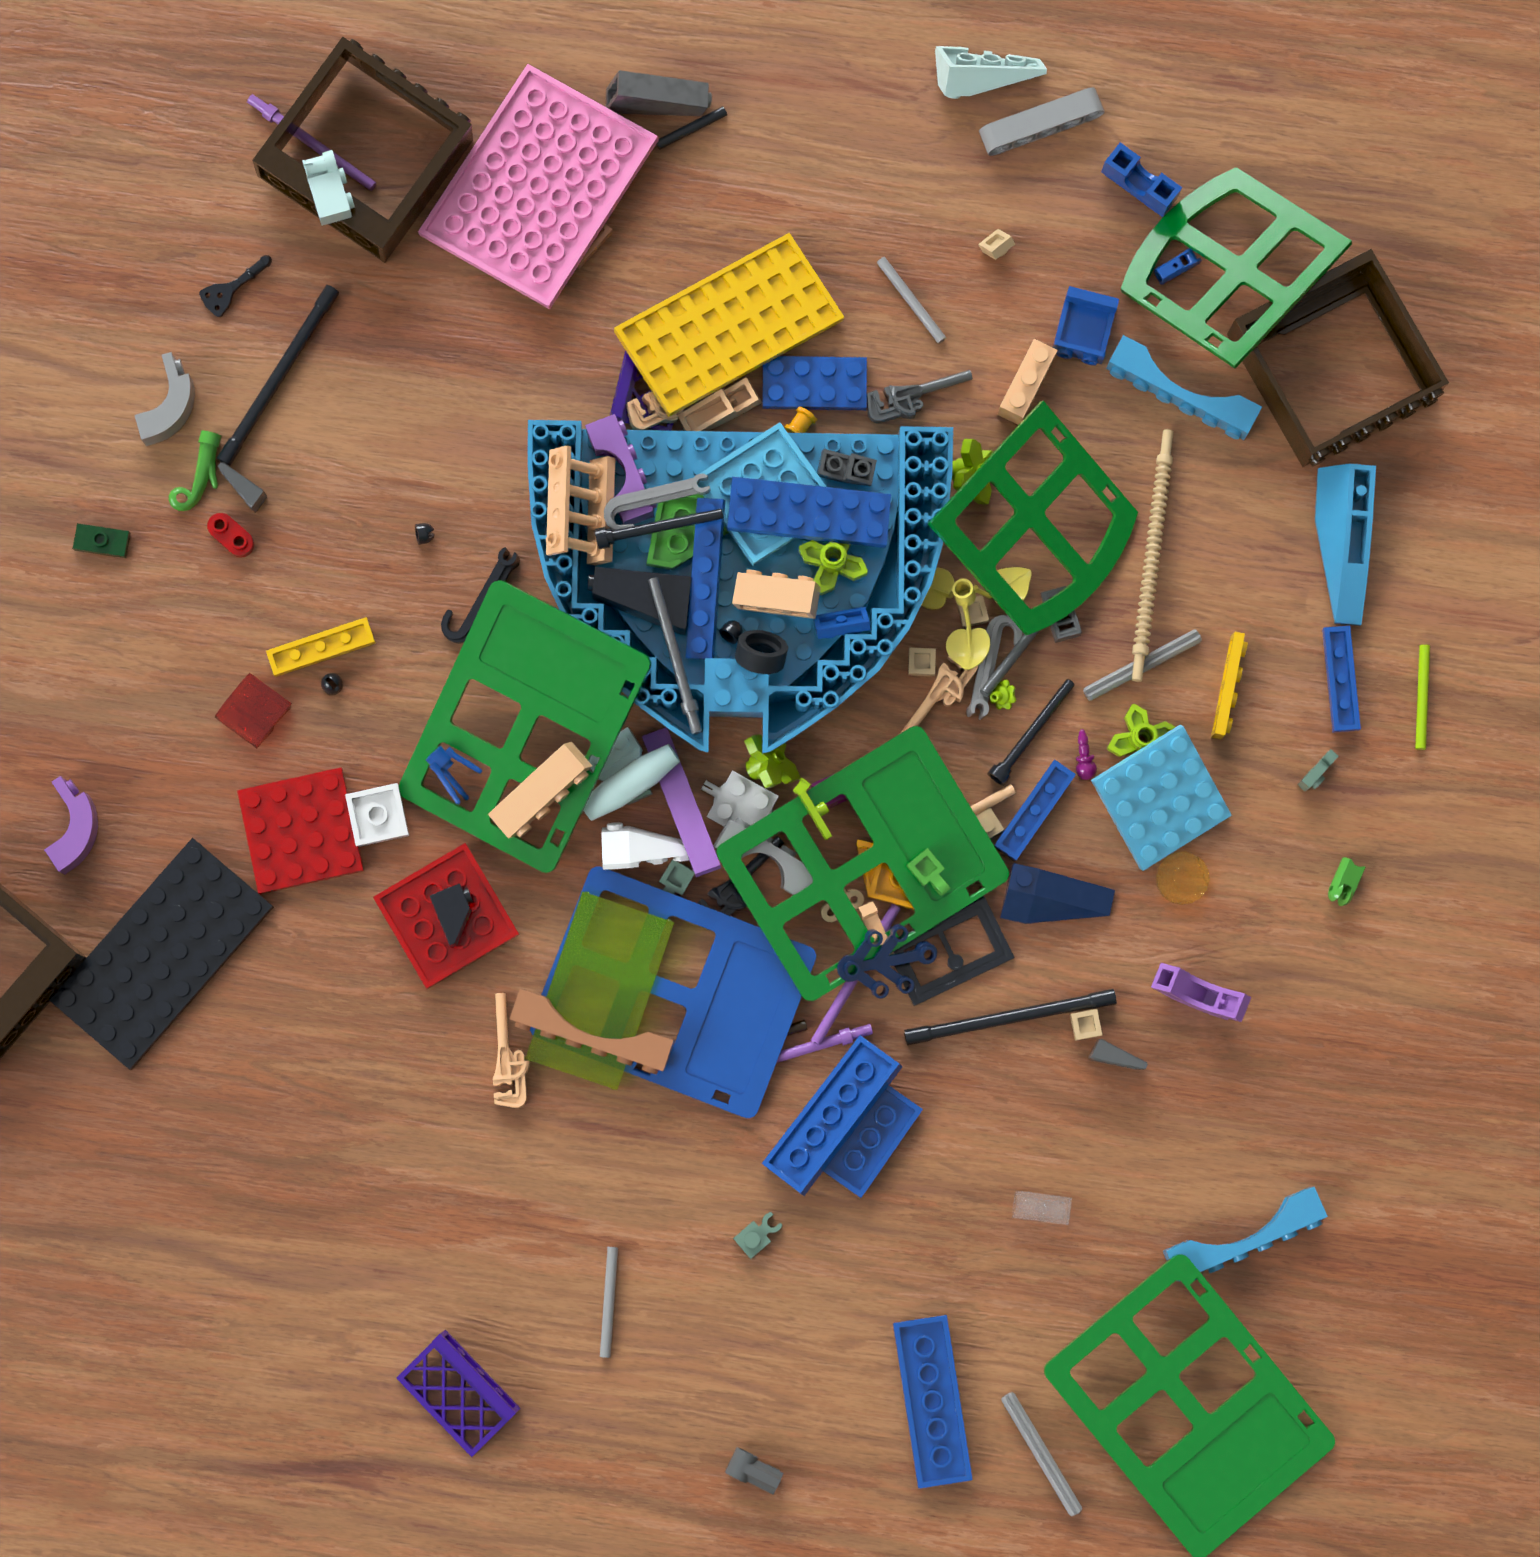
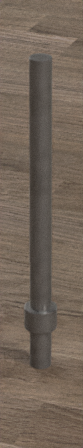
M651 578L648 582L683 701L681 703L683 715L687 716L691 733L697 734L702 732L697 711H699L696 699L693 700L659 578Z

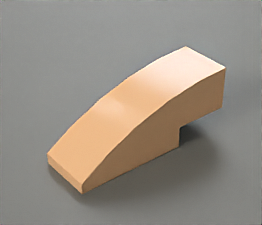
M745 377L725 390L720 389L677 416L686 431H709L761 404L762 401L750 380Z

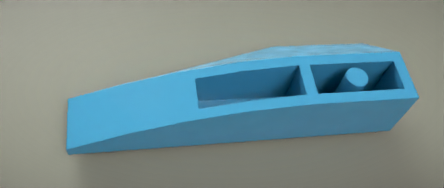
M1342 464L1318 468L1315 524L1334 624L1362 625L1373 524L1376 466Z

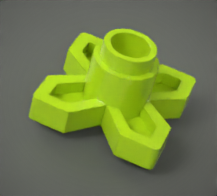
M964 439L960 452L962 458L953 461L952 481H954L953 488L957 491L993 453L992 450H982L981 443L975 439ZM990 483L984 487L973 501L978 504H989L992 492Z
M811 540L799 546V553L804 563L820 567L814 577V581L821 588L820 595L835 590L838 574L853 581L868 574L862 558L847 554L851 544L829 542L824 546ZM835 558L838 561L831 562L829 559Z
M1132 704L1124 717L1129 732L1115 734L1107 750L1118 757L1137 752L1174 729L1175 726L1166 721L1154 726L1149 724L1147 711L1136 704ZM1138 736H1144L1146 743L1140 741Z
M760 734L753 735L744 740L751 755L749 761L746 762V770L754 780L761 779L765 788L774 787L781 783V781L784 784H789L800 779L795 764L785 757L786 743L771 752L762 754V736Z

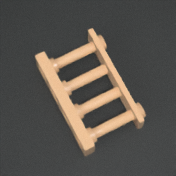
M571 446L549 450L546 555L551 556L565 553L570 548L587 552V564L596 566L612 562L613 544L610 545V548L599 550L595 529L605 526L607 529L610 528L604 519V509L606 504L614 498L615 458L605 456L586 463L571 459ZM570 470L589 474V489L570 485ZM570 496L589 500L588 515L569 511ZM569 522L588 526L587 541L568 537Z

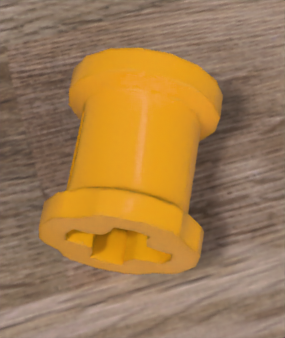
M799 406L796 409L797 414L791 423L784 426L788 433H805L811 424L817 422V418L810 411Z

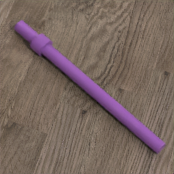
M254 94L247 100V103L260 111L262 117L271 123L274 121L276 124H279L284 117L279 113L280 110L272 104H266ZM300 127L293 135L321 156L323 152L330 151L329 148ZM333 152L338 168L343 167L347 175L368 190L372 191L377 184L375 181Z
M891 904L881 921L885 932L892 928L891 925L901 910L895 904ZM858 980L853 982L846 981L813 1035L811 1039L813 1043L821 1045Z
M867 1024L851 1030L849 1027L838 1030L839 1033L825 1037L820 1046L811 1041L781 1050L777 1063L841 1043L843 1046L851 1044L860 1035L865 1037L873 1034L871 1025Z

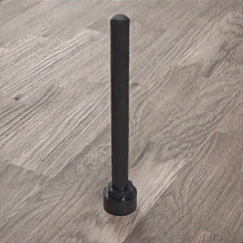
M720 508L618 530L607 529L605 526L596 528L595 536L600 550L610 548V545L615 544V541L720 520L724 518V513Z
M1070 679L1065 680L1004 761L991 767L987 774L996 783L1002 786L1010 779L1009 774L1012 772L1010 769L1075 686L1073 681Z

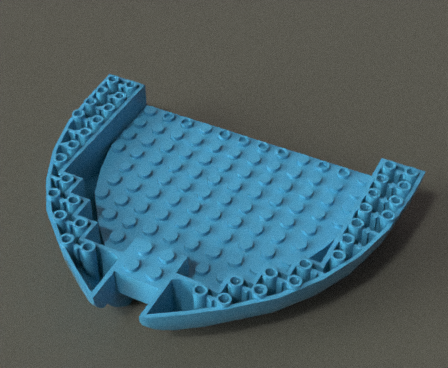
M528 420V479L531 525L545 580L559 610L637 649L650 658L651 668L634 702L637 706L698 750L708 753L710 717L763 718L762 754L771 752L837 708L874 676L910 629L933 582L943 546V541L928 523L950 500L953 466V427L900 426L899 435L788 433L816 473L823 449L845 455L853 453L877 460L871 486L844 483L820 477L826 487L891 494L886 548L851 544L847 554L862 558L868 574L855 581L838 574L835 590L819 595L816 615L866 607L871 630L862 631L858 634H845L835 636L834 638L818 639L814 621L811 618L737 609L732 604L738 572L746 573V570H756L762 572V575L772 576V573H782L790 579H798V576H807L814 579L820 567L804 563L799 553V546L811 540L796 538L752 566L730 533L723 536L714 658H705V660L686 658L689 604L685 635L674 632L693 700L696 699L699 708L697 715L702 729L700 733H691L687 716L683 715L681 708L683 701L662 628L593 600L592 591H588L589 575H594L595 567L691 577L693 557L674 570L647 566L652 534L615 541V544H613L612 562L596 566L587 564V552L570 548L565 553L551 556L546 555L549 450L571 446V459L590 463V460L605 457L595 455L586 429L582 428L581 421ZM627 430L628 435L624 436L627 446L632 444L638 458L634 460L637 470L642 468L647 483L643 484L645 489L691 479L764 432ZM615 461L614 497L622 490L626 480L625 471L617 461ZM570 470V485L589 489V474ZM570 496L569 511L588 515L589 500ZM657 507L653 508L654 517L636 523L634 526L654 522ZM617 513L614 521L618 525H623L620 515ZM569 522L568 537L587 541L588 526ZM814 540L824 546L829 543L826 541ZM835 558L829 559L831 562L838 561ZM735 620L742 625L743 633L750 630H763L780 636L788 645L784 668L774 674H758L744 669L735 659L737 643L731 644L724 640L719 630L726 622ZM627 681L622 692L629 697L635 683Z

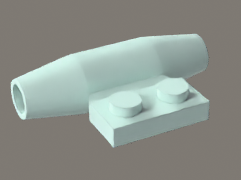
M628 727L622 730L598 778L603 782L592 791L583 810L588 818L593 821L615 811L657 784L680 762L672 747L667 744L642 755L643 750L633 732ZM592 755L589 762L594 772L600 758Z

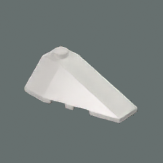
M620 822L608 823L607 827H602L603 870L639 867L641 861L654 865L663 864L670 857H673L674 861L689 860L681 839L631 826H623V823Z

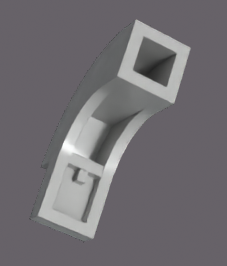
M172 352L162 354L169 381V391L166 399L157 408L135 415L141 440L146 446L164 441L178 432L188 420L194 405L195 389L193 380L189 373L185 374L181 360H176Z

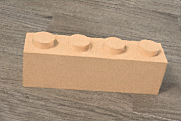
M572 742L565 743L489 812L488 815L508 839L514 836L520 838L532 828L529 824L535 818L540 820L550 812L548 806L554 801L559 803L570 793L567 789L572 784L578 785L589 776L587 771L592 765Z

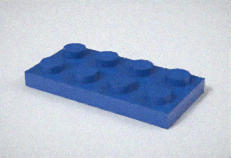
M779 356L763 365L762 409H797L800 406L807 410H866L867 357Z
M888 1086L823 1172L862 1198L923 1109L891 1086Z

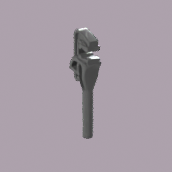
M970 370L921 385H890L885 387L883 392L888 399V409H884V403L880 401V395L877 390L867 393L868 417L874 423H883L899 417L913 419L915 418V413L922 410L923 402L918 399L923 394L972 380V373Z

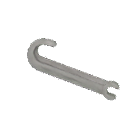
M698 474L691 479L616 496L605 506L604 519L606 524L612 530L634 526L633 524H616L614 521L615 515L619 512L691 495H706L711 491L710 486L700 488L698 483L708 480V476L706 474Z
M1007 615L995 617L988 623L986 628L990 638V650L985 660L978 665L971 704L966 709L968 717L975 713V707L980 710L979 720L988 714L989 697L982 695L980 690L994 673L1003 628L1009 626L1013 629L1014 645L1022 637V631Z

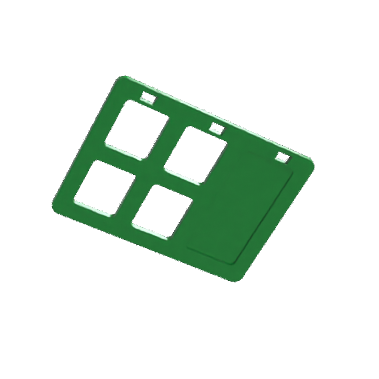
M505 581L493 582L488 589L399 783L401 796L543 873L553 871L561 859L651 668L650 658L637 649ZM471 679L486 685L521 705L520 712L502 748H498L458 727L452 721ZM627 681L635 683L628 698L621 694ZM542 715L588 739L591 743L585 756L588 761L592 755L600 759L594 772L588 770L589 776L578 785L574 783L567 789L570 793L559 802L561 809L543 847L538 848L517 836L508 839L502 830L493 824L488 813L499 804L510 779L522 783L537 769L523 761L521 754L539 716ZM442 742L491 768V774L473 811H469L429 790L423 784L430 768L426 759ZM557 829L565 832L559 846L552 842Z
M918 726L908 728L806 791L814 806L821 802L827 803L840 794L845 795L873 841V845L869 849L834 870L829 867L805 828L802 819L809 813L799 796L724 841L716 850L720 863L799 993L808 1001L817 1000L846 981L839 977L829 983L826 974L837 968L839 962L816 976L811 975L784 931L783 925L811 906L824 900L852 943L854 951L850 955H853L864 941L868 930L844 892V887L881 863L887 864L914 908V914L900 923L902 926L909 923L914 931L908 934L905 941L898 942L892 952L1000 886L1009 877V870L926 732ZM781 831L785 833L812 877V883L775 907H771L748 872L741 857L750 849ZM927 848L945 868L939 875L951 888L941 896L930 882L922 886L906 866ZM978 880L983 888L969 896L966 887ZM890 930L885 932L887 937L890 935ZM871 936L870 942H875L874 938ZM882 945L872 947L864 960L873 958ZM855 965L848 967V973H852L855 970Z
M1176 1254L1051 1358L1044 1366L1045 1377L1193 1557L1208 1556L1335 1446L1334 1435L1191 1260L1183 1254ZM1195 1279L1206 1290L1200 1296L1190 1286ZM1179 1280L1208 1314V1320L1168 1355L1161 1356L1133 1322V1317L1172 1283ZM1117 1333L1145 1366L1146 1372L1105 1408L1098 1409L1071 1376L1070 1370L1109 1336ZM1226 1337L1253 1369L1255 1375L1215 1411L1208 1413L1181 1381L1179 1375L1219 1339ZM1249 1344L1260 1356L1253 1362L1244 1352ZM1159 1390H1164L1190 1421L1192 1430L1151 1465L1145 1466L1119 1435L1117 1426ZM1303 1410L1314 1422L1308 1427H1305L1297 1417Z

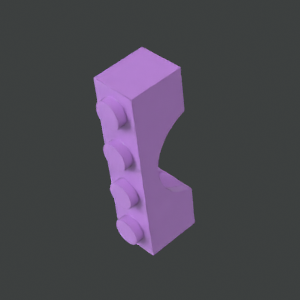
M615 414L585 425L586 433L595 455L614 457L615 461L625 471V484L616 496L644 490L643 484H646L647 480L642 468L637 470L634 460L638 458L633 445L627 446L624 436H627L628 433L623 420L617 421ZM653 504L619 512L623 525H634L654 517L653 508H656L657 505Z

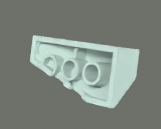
M936 46L935 49L938 86L945 96L952 99H958L960 96H972L1047 73V68L1037 58L1009 54L1004 59L992 54L991 51H984L983 55L968 53L969 48Z

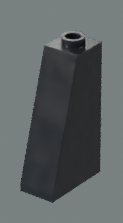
M595 567L594 575H589L588 591H592L593 600L661 627L648 582L649 579L658 577L673 630L680 635H685L691 577Z

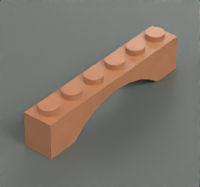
M525 989L519 990L510 1016V1020L516 1021L514 1026L530 1031V1028L533 1027L541 1030V1036L555 1040L556 1036L566 1038L565 1044L580 1049L582 1044L592 1047L591 1053L603 1057L610 1053L618 1056L616 1061L632 1066L633 1061L643 1064L642 1070L656 1075L658 1070L665 1071L675 1042L673 1039L652 1032L623 1039H610L591 1035L565 1020L555 1009L548 997Z

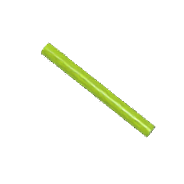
M1419 645L1415 749L1418 750L1426 749L1430 645Z

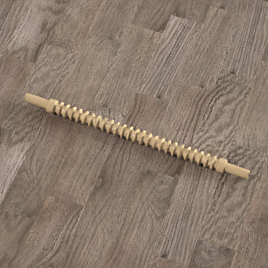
M1167 429L1163 430L1161 451L1156 459V464L1159 466L1155 468L1158 473L1155 474L1154 477L1157 480L1153 483L1156 487L1153 488L1155 494L1152 495L1154 502L1151 503V506L1154 508L1150 510L1153 516L1149 517L1152 523L1148 524L1151 530L1147 532L1150 537L1146 539L1149 544L1145 546L1148 551L1144 554L1147 557L1144 559L1146 566H1143L1145 573L1142 574V577L1145 579L1141 581L1144 587L1140 588L1143 594L1139 596L1142 600L1138 603L1141 608L1137 610L1140 616L1136 618L1139 623L1135 625L1138 630L1135 631L1137 637L1134 638V642L1136 644L1132 648V654L1135 656L1131 680L1135 682L1142 681L1145 656H1148L1149 653L1147 644L1150 643V640L1147 637L1151 635L1148 630L1152 628L1149 622L1153 620L1150 615L1154 613L1151 608L1154 607L1152 601L1155 600L1153 594L1156 593V589L1153 587L1157 585V582L1154 580L1158 578L1155 572L1159 571L1156 565L1160 563L1157 558L1161 556L1158 551L1162 549L1159 545L1163 541L1160 537L1163 536L1161 530L1164 529L1162 522L1165 521V518L1162 516L1166 514V511L1163 509L1167 507V504L1164 501L1168 500L1165 494L1169 492L1166 487L1170 485L1167 480L1171 478L1168 473L1171 472L1169 467L1172 466L1173 457L1171 456L1173 431Z

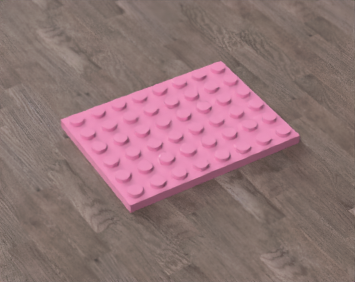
M527 64L418 233L421 237L546 308L551 309L659 141L658 136Z

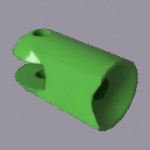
M1342 857L1328 890L1329 900L1334 902L1338 899L1339 906H1345L1350 903L1366 867L1357 866L1353 863L1352 859Z

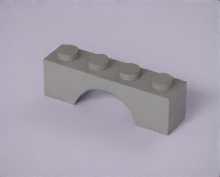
M739 818L735 822L728 820L713 847L717 850L721 843L750 825ZM771 837L742 855L741 859L752 853H763L771 857L781 872L780 888L791 895L796 894L812 883V877L804 864L794 858L796 852L784 845L779 849L772 844L774 839Z

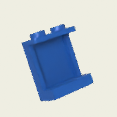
M1069 286L1053 348L1057 350V356L1065 359H1071L1072 357L1082 359V362L1088 365H1097V363L1102 365L1119 299Z

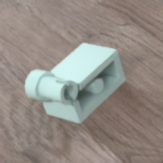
M326 151L322 153V156L302 160L321 226L351 218L350 209L355 208L351 193H345L343 184L347 183L343 167L338 169L333 151Z

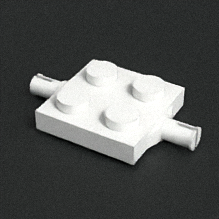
M733 770L726 783L720 788L707 780L704 785L713 790L705 786L701 788V790L714 796V803L707 817L722 826H725L728 820L735 822L737 818L752 825L772 813V809L779 798L778 795Z

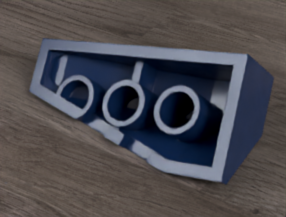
M1014 863L1010 869L1000 918L1023 924L1107 917L1110 916L1115 890Z

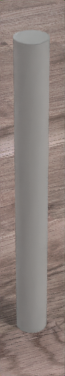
M885 257L877 261L879 267L938 344L943 342L946 336Z
M607 1247L600 1357L611 1358L618 1259L617 1247Z

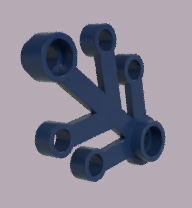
M896 924L891 928L890 935L875 956L864 960L870 949L879 946L883 941L882 934L875 929H871L866 932L865 939L853 955L844 956L839 961L837 972L847 982L860 981L871 989V993L875 997L882 999L889 993L888 986L882 981H875L864 972L875 969L895 983L899 991L907 994L914 989L913 980L907 976L900 975L890 966L915 961L931 964L937 957V949L931 943L922 941L912 951L889 955L898 942H903L908 937V930L904 926ZM902 929V935L896 937V931ZM873 934H877V940L870 942V937ZM931 950V955L928 958H924L925 951ZM855 965V970L852 973H848V967ZM908 981V987L902 989V983ZM879 986H883V991L877 994L876 989Z

